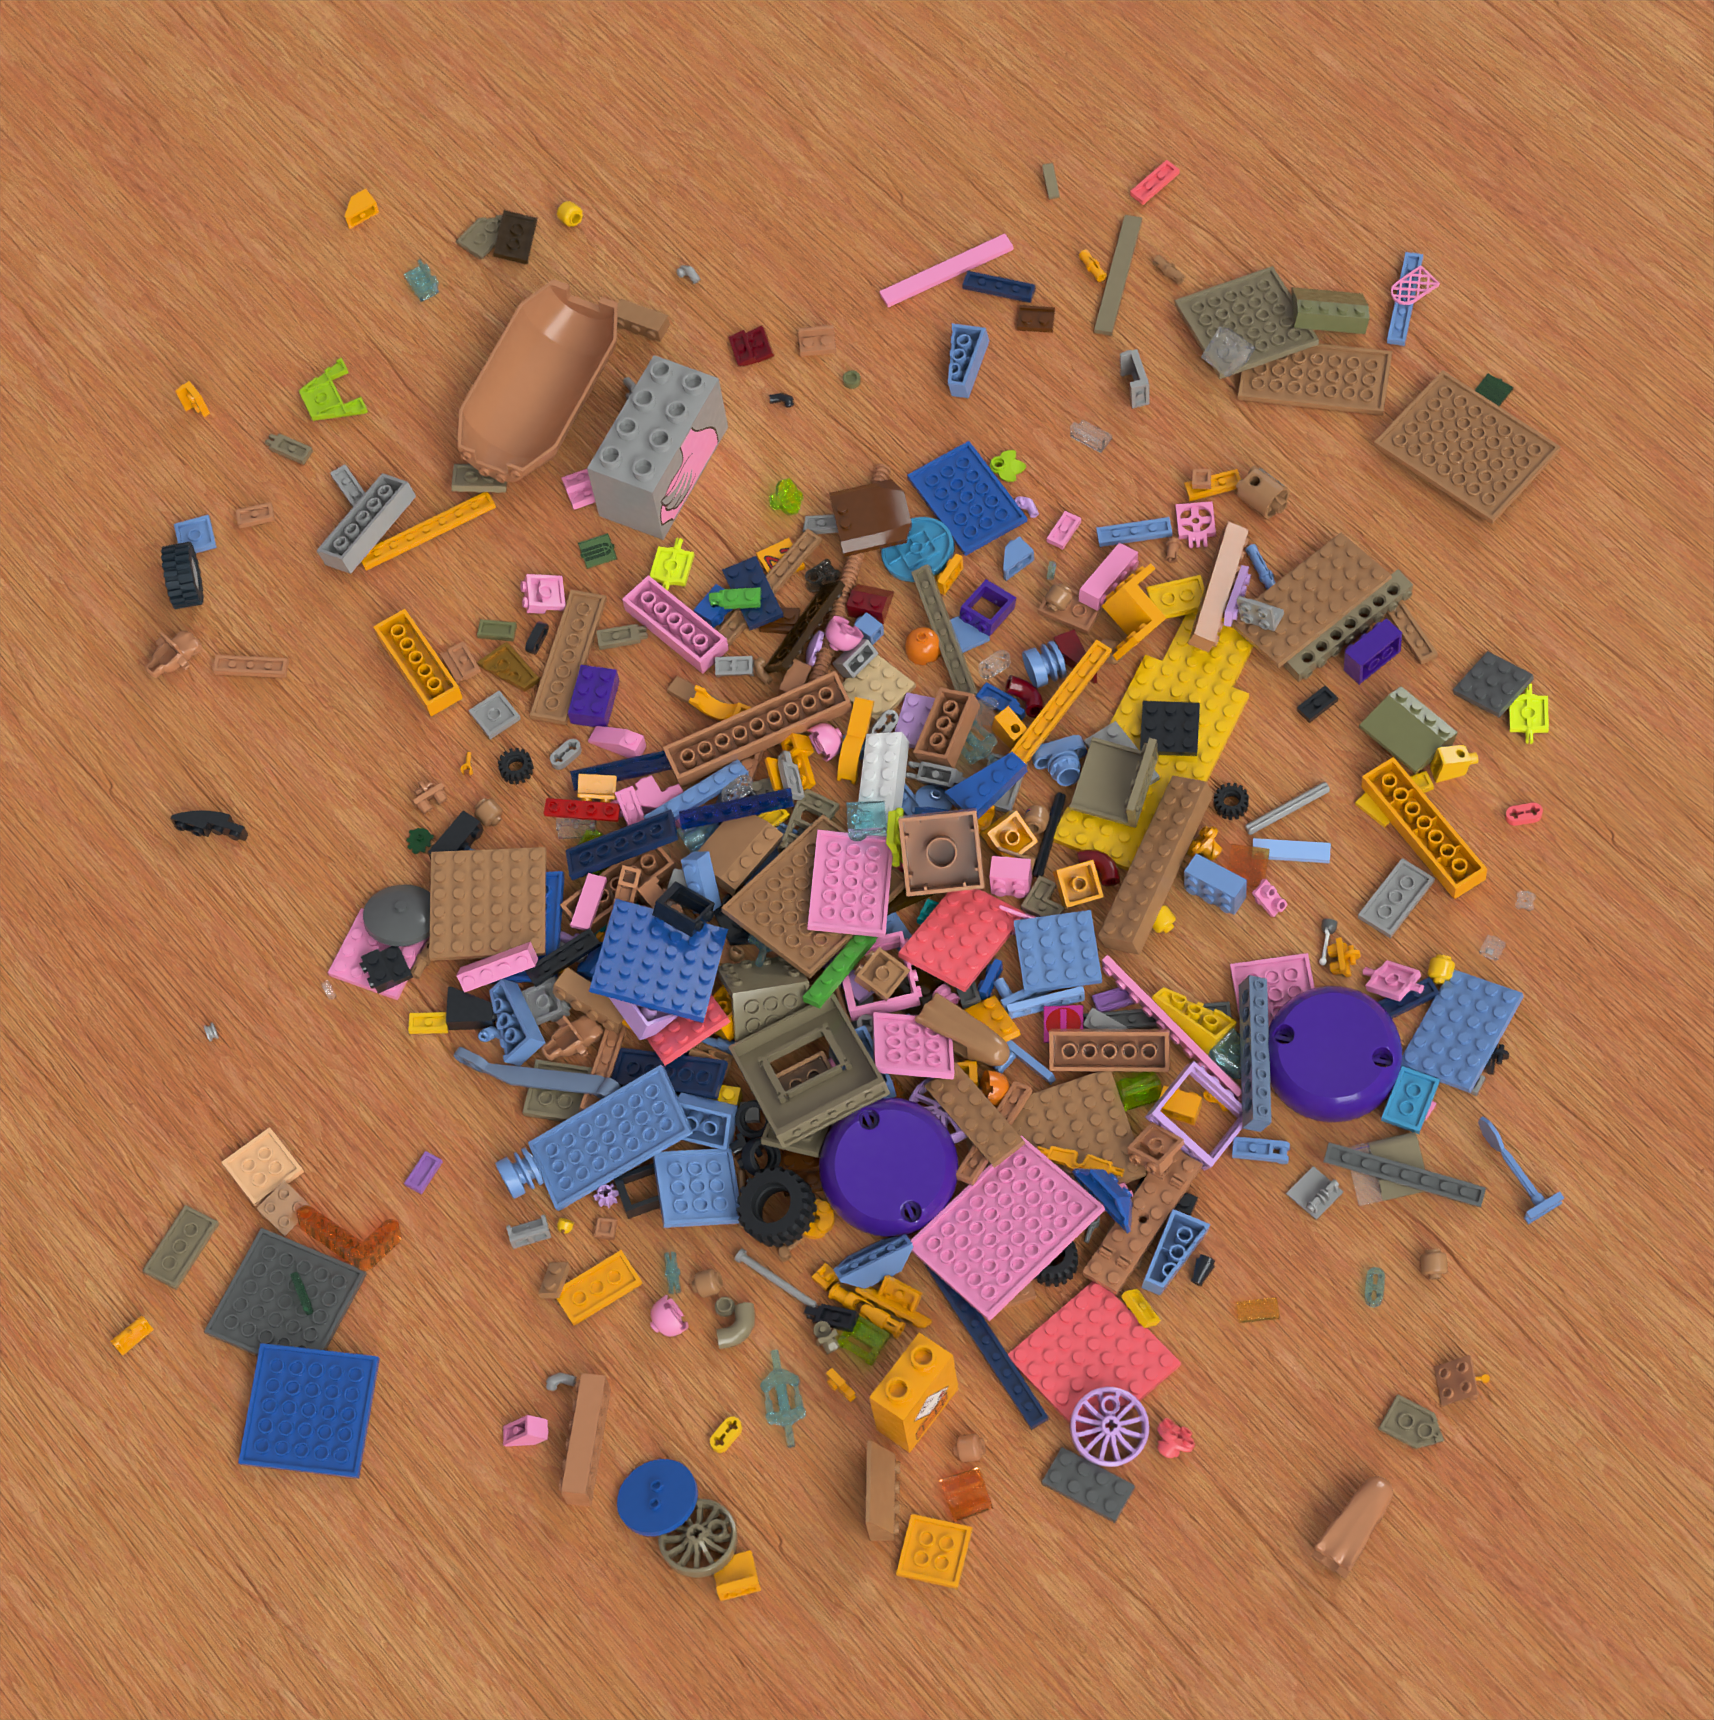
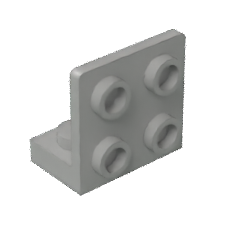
M1241 596L1237 598L1240 620L1247 624L1257 625L1265 630L1275 631L1284 615L1283 609Z

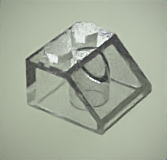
M1219 326L1201 358L1226 377H1229L1248 362L1256 347L1232 329Z

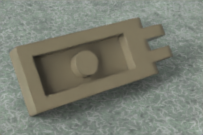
M270 434L269 439L265 441V444L269 446L271 451L302 465L306 463L313 452L312 447L282 434L277 436Z
M638 624L597 630L599 650L638 644L641 640L648 638V633H646L647 627H639Z

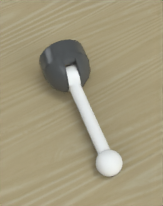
M1333 919L1322 920L1321 929L1326 935L1322 958L1319 959L1320 965L1327 963L1325 958L1329 935L1333 934L1337 929L1338 922Z

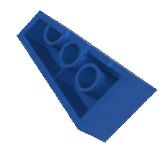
M1011 752L946 790V798L958 810L977 808V817L979 819L1028 772L1027 766L1015 753Z

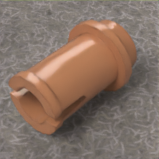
M1169 538L1166 542L1167 554L1165 560L1174 563L1177 562L1178 548H1180L1181 543L1177 538Z

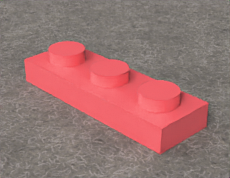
M1166 160L1130 191V196L1144 205L1180 174V169Z

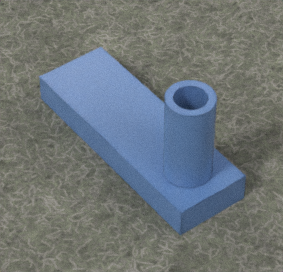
M999 978L994 982V986L1002 998L1001 1005L1006 1012L1008 1004L1044 996L1054 991L1024 994V989L1013 994L1004 978Z
M1012 1040L1007 1041L1010 1050L1008 1061L1002 1066H993L997 1072L1002 1074L1014 1059L1017 1058L1050 1085L1056 1080L1051 1071Z

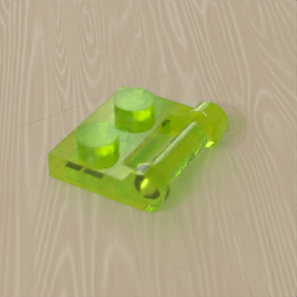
M859 1316L853 1332L844 1331L837 1342L840 1348H846L864 1359L865 1363L872 1366L878 1354L889 1340L890 1334ZM852 1336L872 1348L871 1352L868 1353L848 1341L849 1337Z

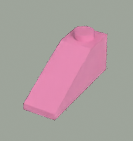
M596 726L588 740V743L637 762L646 748L643 735L620 728Z

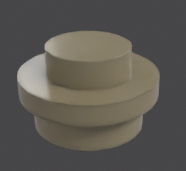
M721 1297L715 1303V1311L722 1317L730 1316L734 1312L735 1303L729 1297Z

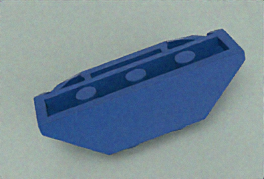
M1075 1168L1072 1172L1076 1181L1104 1206L1105 1211L1128 1234L1131 1231L1133 1205L1131 1201L1132 1195L1126 1187L1121 1188L1118 1185L1119 1181L1112 1173L1108 1174L1104 1169Z

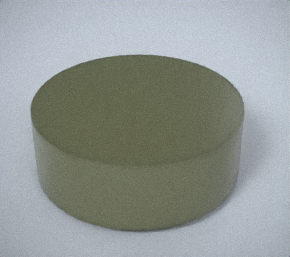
M850 370L843 375L845 387L854 389L860 385L861 377L857 371Z

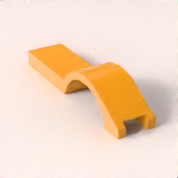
M697 685L694 688L696 691L694 698L690 697L689 699L691 705L705 715L719 721L752 708L739 702L728 704L711 697L705 688Z
M855 697L848 731L840 752L837 781L847 779L851 780V784L856 785L859 756L862 745L866 740L874 707V701Z

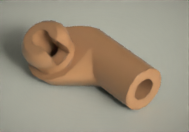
M759 657L757 660H754V669L757 677L765 685H768L772 682V678L763 669L766 661Z

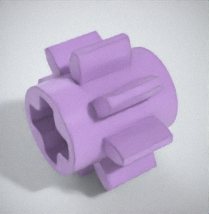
M605 1184L596 1189L598 1194L594 1195V1199L599 1201V1207L604 1205L610 1208V1205L613 1203H618L615 1197L619 1196V1192L614 1190V1184L610 1186Z

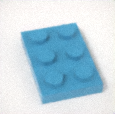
M1402 1066L1381 1121L1420 1134L1440 1079Z

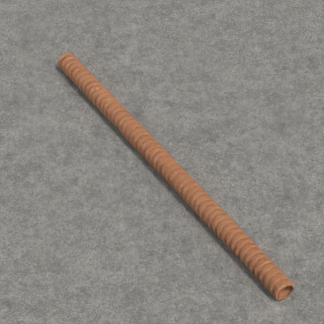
M877 464L870 483L888 480L891 469L887 465ZM865 553L847 556L841 579L839 580L846 586L842 590L843 594L832 604L833 608L828 615L824 628L823 644L820 651L816 653V660L811 669L808 682L828 674L827 671L829 670L835 650L829 646L830 643L825 635L826 627L834 616L842 618L846 616V605L851 590L855 587Z

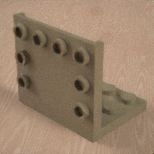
M1092 737L1069 808L1136 828L1158 761L1157 740L1149 738L1148 743H1144L1141 751Z
M780 956L775 958L762 957L756 961L743 960L737 964L725 963L722 966H718L716 974L731 997L734 1043L810 1005L803 1001V995L809 990L808 979Z

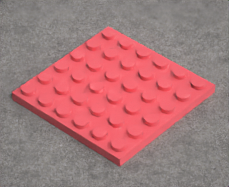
M1094 1281L1008 1354L1017 1370L1069 1424L1076 1404L1092 1390L1102 1387H1116L1131 1393L1141 1401L1181 1366V1362L1148 1328H1143L1138 1323L1135 1315L1111 1291ZM1103 1394V1397L1114 1396V1394ZM1097 1396L1089 1398L1087 1401L1102 1415L1099 1410ZM1119 1396L1120 1408L1116 1412L1115 1417L1129 1404V1401ZM1108 1400L1105 1401V1409L1113 1411V1403ZM1083 1405L1078 1412L1079 1416L1097 1420ZM1076 1421L1077 1432L1097 1428L1096 1426ZM1110 1422L1105 1425L1106 1428L1111 1427ZM1099 1432L1083 1436V1438L1089 1444Z

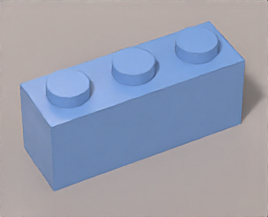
M709 851L690 853L681 860L687 888L714 902V911L721 906V901Z

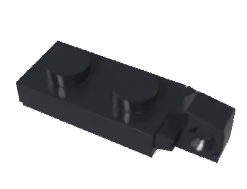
M821 1304L818 1308L806 1306L804 1314L814 1324L825 1321L833 1329L851 1333L859 1318L857 1311Z

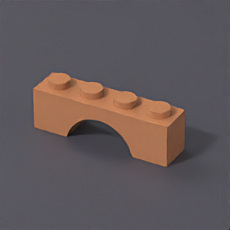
M622 865L613 906L615 899L634 903L641 875L640 869Z

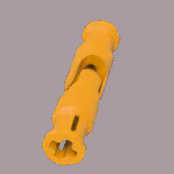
M836 1283L831 1288L828 1295L830 1300L835 1299L845 1309L856 1311L858 1303L865 1302L866 1304L860 1308L859 1317L866 1320L869 1318L875 1327L893 1334L895 1339L902 1334L906 1325L904 1322L900 1323L892 1318L888 1312L875 1308L871 1302L853 1291L848 1292L840 1287L839 1283Z

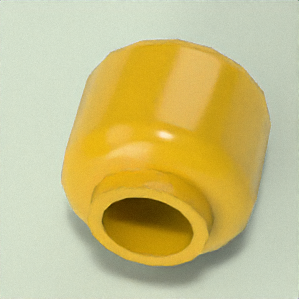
M566 201L559 206L557 217L565 225L574 227L581 222L583 212L575 203Z
M1163 905L1155 920L1152 928L1156 933L1164 931L1166 934L1175 927L1173 923L1176 917L1168 906Z
M1437 954L1436 957L1430 959L1427 975L1433 979V983L1442 985L1445 981H1450L1452 978L1455 963L1451 960V957Z

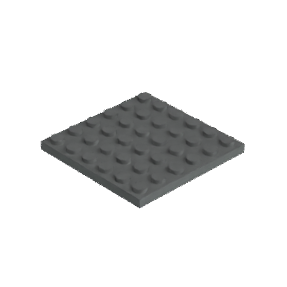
M261 1228L204 1332L206 1335L256 1356L259 1353L260 1343L326 1350L367 1273L362 1269Z

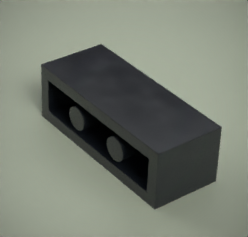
M462 811L428 851L430 860L431 852L470 850L473 842L478 840L484 831L481 821Z

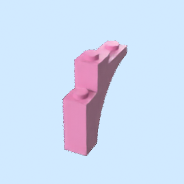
M652 775L644 777L635 783V792L644 814L650 813L683 793L679 784L670 786L661 792ZM618 800L611 801L610 803H618ZM621 809L619 818L624 816ZM695 810L675 821L676 826L684 835L702 827L700 818Z

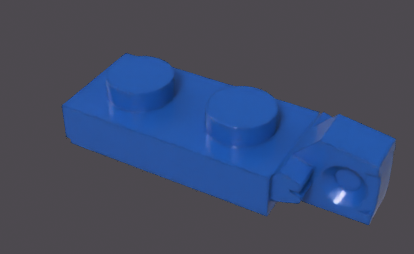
M987 682L975 696L978 701L999 713L1009 706L1021 721L1026 716L1025 709L1020 707L1021 705L1017 702L1016 698Z

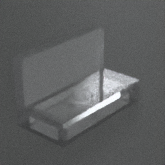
M1084 420L1079 424L1074 422L1070 426V434L1073 439L1100 453L1112 440L1111 434Z

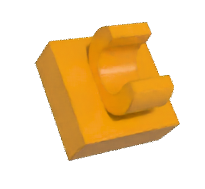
M826 1263L812 1276V1280L826 1292L839 1280L834 1270Z

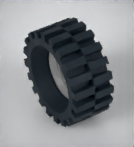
M189 541L163 546L161 549L163 576L172 607L180 609L202 605L204 595L201 571L192 543Z

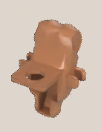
M186 630L177 633L172 639H169L163 632H160L159 634L162 638L155 642L159 647L154 651L152 660L147 663L145 669L154 678L163 673L173 672L179 667L186 670L190 666L187 661L192 656L200 653L202 644L199 639Z
M587 1014L580 1016L573 1022H570L565 1015L562 1016L563 1018L557 1021L560 1028L552 1034L551 1040L542 1046L543 1055L550 1061L558 1057H569L578 1052L582 1057H585L588 1054L586 1047L603 1038L604 1030L602 1025L597 1021L591 1020Z

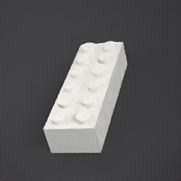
M903 732L866 734L855 834L887 837L888 811L896 810L899 807L902 808L909 741Z

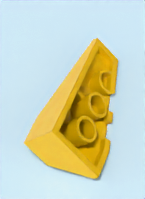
M1165 987L1152 997L1155 1003L1208 1056L1221 1047L1237 1024L1235 1020L1217 1009L1214 1011L1203 1007V1003L1197 1002L1195 1004L1190 1002L1186 996Z

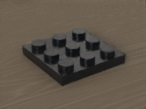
M1143 701L1140 750L1142 751L1144 743H1148L1149 738L1157 740L1158 755L1197 756L1200 703Z

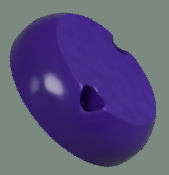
M1316 987L1296 995L1285 1003L1269 1025L1270 1085L1277 1096L1295 1112L1322 1122L1350 1121L1376 1109L1392 1092L1402 1065L1401 1039L1391 1016L1385 1008L1370 996L1348 987ZM1278 1041H1284V1042H1288V1043H1287V1044H1282V1043H1279ZM1376 1064L1386 1065L1387 1067H1380Z
M883 1097L836 1121L829 1130L820 1153L819 1175L824 1194L830 1206L846 1223L855 1229L874 1236L894 1237L903 1234L908 1235L924 1228L948 1205L957 1184L958 1156L949 1131L931 1111L913 1101L902 1098ZM863 1117L865 1118V1120H866L868 1126H865V1125L863 1124V1122H862ZM905 1209H907V1212H908L910 1218H907V1217L905 1216V1214H904Z

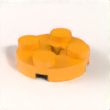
M816 1199L813 1203L817 1205V1211L813 1212V1215H817L820 1219H817L816 1223L810 1222V1230L808 1233L806 1231L803 1233V1236L809 1239H819L825 1236L829 1230L831 1231L835 1221L830 1204L827 1201Z

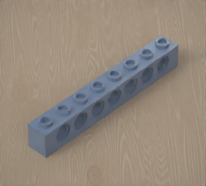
M1249 975L1239 984L1243 1129L1261 1132L1272 1123L1267 979Z

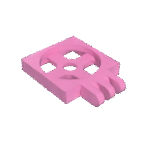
M1213 501L1176 504L1179 539H1188L1189 548H1193V542L1195 541L1196 548L1200 547V541H1203L1204 547H1208L1207 537H1216ZM1206 509L1210 516L1201 517L1198 510ZM1191 510L1189 518L1180 517L1184 511ZM1194 518L1199 519V522L1195 524L1192 522V520ZM1203 524H1210L1207 529L1200 531V527ZM1182 526H1190L1193 528V532L1186 530Z

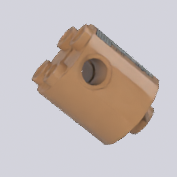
M1253 466L1246 478L1241 479L1236 485L1238 489L1237 496L1267 519L1275 516L1277 513H1282L1287 507L1290 490L1260 467Z

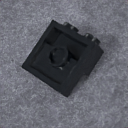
M391 946L382 951L376 949L361 956L363 962L359 964L364 973L368 972L370 977L367 978L371 989L375 988L378 994L413 978L399 946Z

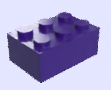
M1387 618L1382 622L1376 623L1370 632L1364 633L1359 638V641L1354 645L1350 644L1345 649L1344 671L1360 685L1401 652L1402 632Z
M587 665L580 666L568 710L571 724L608 727L620 682L616 669Z

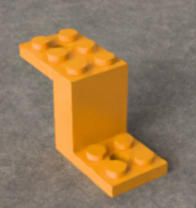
M1151 563L1146 568L1142 565L1125 582H1121L1114 591L1105 597L1107 601L1102 605L1106 612L1127 634L1126 642L1123 640L1115 647L1117 651L1112 656L1116 661L1135 647L1166 619L1164 614L1138 586L1155 570Z

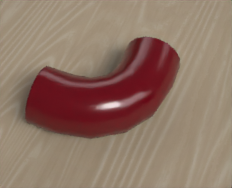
M1013 675L1008 677L1005 684V693L1020 698L1025 703L1026 714L1031 718H1036L1044 708L1040 692L1035 686L1024 679Z
M1086 849L1077 851L1079 863L1089 860L1094 861L1103 886H1115L1120 883L1117 865L1108 854L1099 850Z

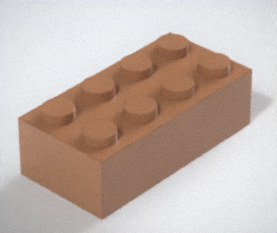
M939 688L913 751L919 762L923 761L955 768L980 707L974 694Z

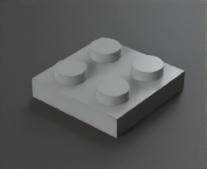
M500 690L469 710L470 715L489 739H492L521 720L520 715Z

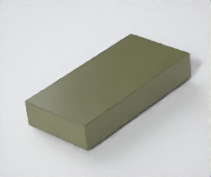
M480 619L477 637L480 639L514 642L517 624L516 622Z

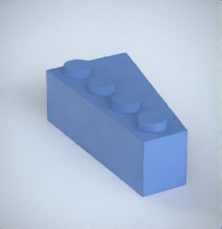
M952 323L948 385L952 396L969 398L989 344L986 328Z

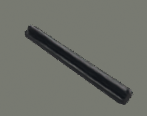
M1061 792L1055 795L1050 818L1032 875L1037 878L1039 875H1044L1056 828L1066 800V795Z

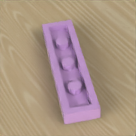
M1241 565L1225 610L1224 626L1231 627L1233 620H1237L1239 613L1237 598L1238 596L1245 597L1246 585L1249 586L1251 575L1248 574L1249 566Z

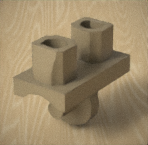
M817 1322L813 1328L814 1335L818 1338L815 1343L818 1347L822 1345L828 1355L840 1347L835 1339L838 1333L836 1329L831 1331V1327L827 1322Z

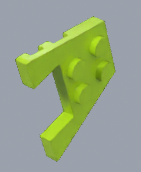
M339 358L334 366L325 369V373L319 378L315 377L299 390L300 396L313 421L368 413L361 397L344 404L332 381L348 374L347 367L342 358Z

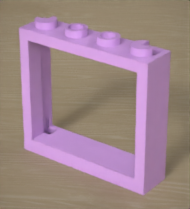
M1195 1061L1185 1066L1145 1116L1150 1122L1183 1138L1184 1145L1181 1150L1186 1155L1202 1163L1203 1170H1207L1214 1165L1243 1128L1242 1103L1234 1098V1094L1231 1091L1224 1089L1217 1078L1210 1076L1205 1071V1068L1199 1066ZM1188 1075L1192 1076L1238 1118L1209 1155L1160 1111Z

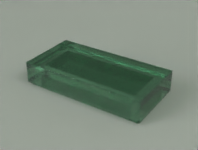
M294 1272L290 1274L306 1315L314 1313L299 1273Z

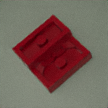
M763 325L747 333L745 330H742L728 337L739 367L762 362L775 356Z

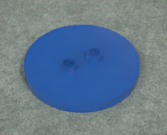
M657 1459L644 1463L632 1471L622 1483L617 1497L618 1513L624 1524L631 1531L639 1535L659 1536L669 1533L681 1526L693 1512L698 1498L696 1480L686 1466L675 1460Z

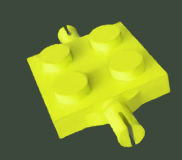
M681 538L675 539L674 547L665 548L658 546L650 572V577L656 582L662 583V587L667 591L670 585L686 586L694 559V552L681 549L683 542Z
M1529 684V690L1527 686L1524 690L1525 694L1519 695L1509 706V732L1525 733V743L1529 744L1530 737V744L1534 742L1533 733H1548L1549 731L1548 696L1532 694V684Z
M900 807L896 808V810L888 811L886 844L892 852V865L894 867L900 866V862L903 864L898 818L903 816L904 809Z

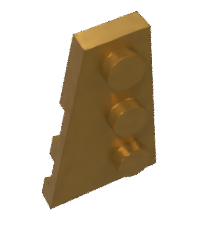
M507 641L477 662V665L524 692L540 682L539 677Z

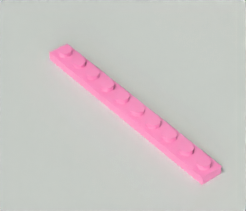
M1108 955L1102 959V970L1108 977L1112 976L1116 980L1117 986L1121 990L1125 989L1129 993L1130 999L1135 1004L1139 1003L1143 1007V1012L1149 1018L1152 1016L1157 1021L1156 1025L1160 1029H1170V1039L1176 1045L1180 1044L1184 1048L1183 1052L1190 1059L1193 1057L1199 1066H1203L1205 1071L1219 1080L1220 1085L1224 1089L1231 1091L1234 1094V1098L1240 1101L1242 1099V1090Z

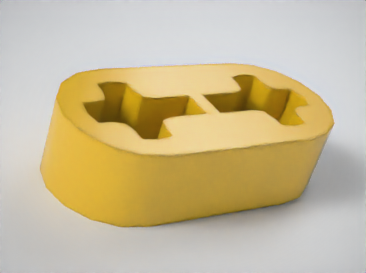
M728 1417L710 1438V1445L713 1451L717 1453L725 1452L741 1434L742 1425L738 1418ZM736 1423L737 1429H736V1430L731 1429V1430L729 1431V1426H728V1425H729V1424L734 1425V1424ZM724 1437V1439H723L724 1445H720V1444H719L718 1446H716V1442H715V1441H716V1440H719V1441H720V1440Z

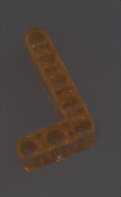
M309 1205L301 1206L296 1212L299 1227L302 1231L361 1271L372 1269L402 1239L399 1222L394 1219L384 1221L362 1242Z

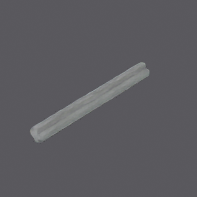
M1323 782L1246 824L1245 829L1247 833L1252 835L1330 791L1328 784Z

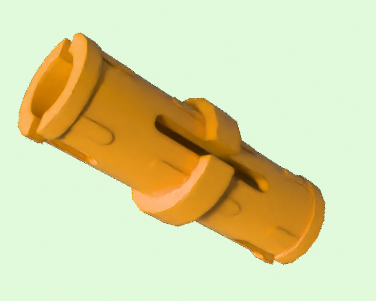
M1087 249L1081 251L1078 257L1086 265L1087 271L1091 272L1098 282L1104 281L1107 274L1099 266L1098 260L1094 259Z

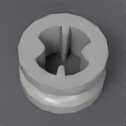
M213 1022L210 1023V1026L204 1025L210 1042L213 1038L219 1039Z

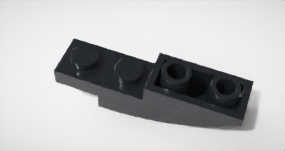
M200 810L181 812L171 816V820L177 830L190 831L199 837L202 835L209 837L211 831L216 835L223 834L236 841H246L248 837L245 827L235 824L230 814Z

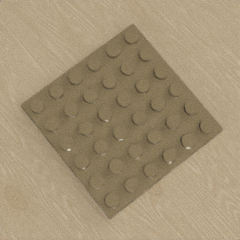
M1273 266L1175 300L1177 310L1219 379L1319 345V339L1313 329L1294 328L1292 296Z

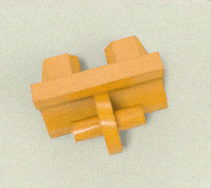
M1342 937L1336 938L1335 944L1327 946L1330 958L1338 957L1339 960L1330 963V971L1333 975L1343 974L1345 977L1352 976L1350 965H1356V960L1361 957L1360 951L1354 950L1353 945L1347 946L1346 943H1343Z

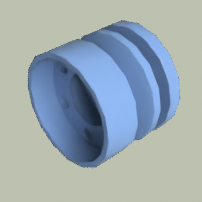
M1049 641L1047 646L1041 644V654L1034 647L1022 652L1026 672L1031 683L1036 688L1049 683L1048 675L1054 682L1058 680V676L1061 679L1067 676L1063 655L1054 641Z
M526 1147L521 1149L524 1157L522 1159L517 1152L513 1153L516 1161L513 1164L507 1157L495 1162L513 1199L525 1194L523 1186L525 1183L532 1190L535 1189L532 1182L533 1179L537 1181L539 1186L544 1184L542 1172L534 1156L527 1151Z

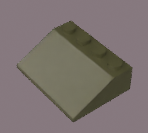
M1292 287L1294 328L1357 334L1366 333L1370 316L1369 306L1362 293Z
M1402 686L1389 694L1359 725L1360 729L1415 774L1432 762L1437 748L1453 746L1458 733Z

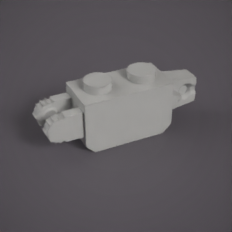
M908 761L907 766L918 768L919 770L917 775L906 772V778L917 780L922 784L950 789L967 779L963 777L962 772L954 768L923 761L920 763Z

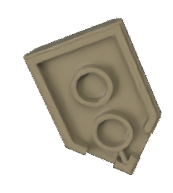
M497 215L495 218H478L456 240V243L478 259H483L496 245L502 215Z
M1399 1394L1395 1397L1378 1430L1415 1449L1444 1442L1435 1413Z

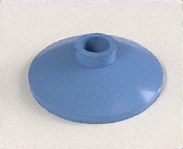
M926 785L919 788L916 792L915 802L918 807H934L950 810L952 807V803L946 798V790L941 787Z

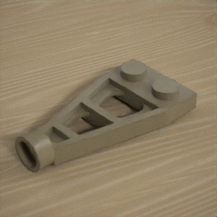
M806 789L804 791V798L798 800L777 851L781 853L799 837L792 833L796 825L806 830L813 824L801 819L803 811H809L819 817L825 815L831 820L839 810V804Z

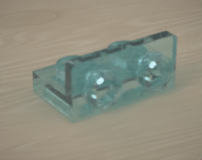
M421 259L417 261L418 267L403 275L420 302L439 293L437 287L439 282L435 275L432 276L430 274L431 270L427 263L423 264Z

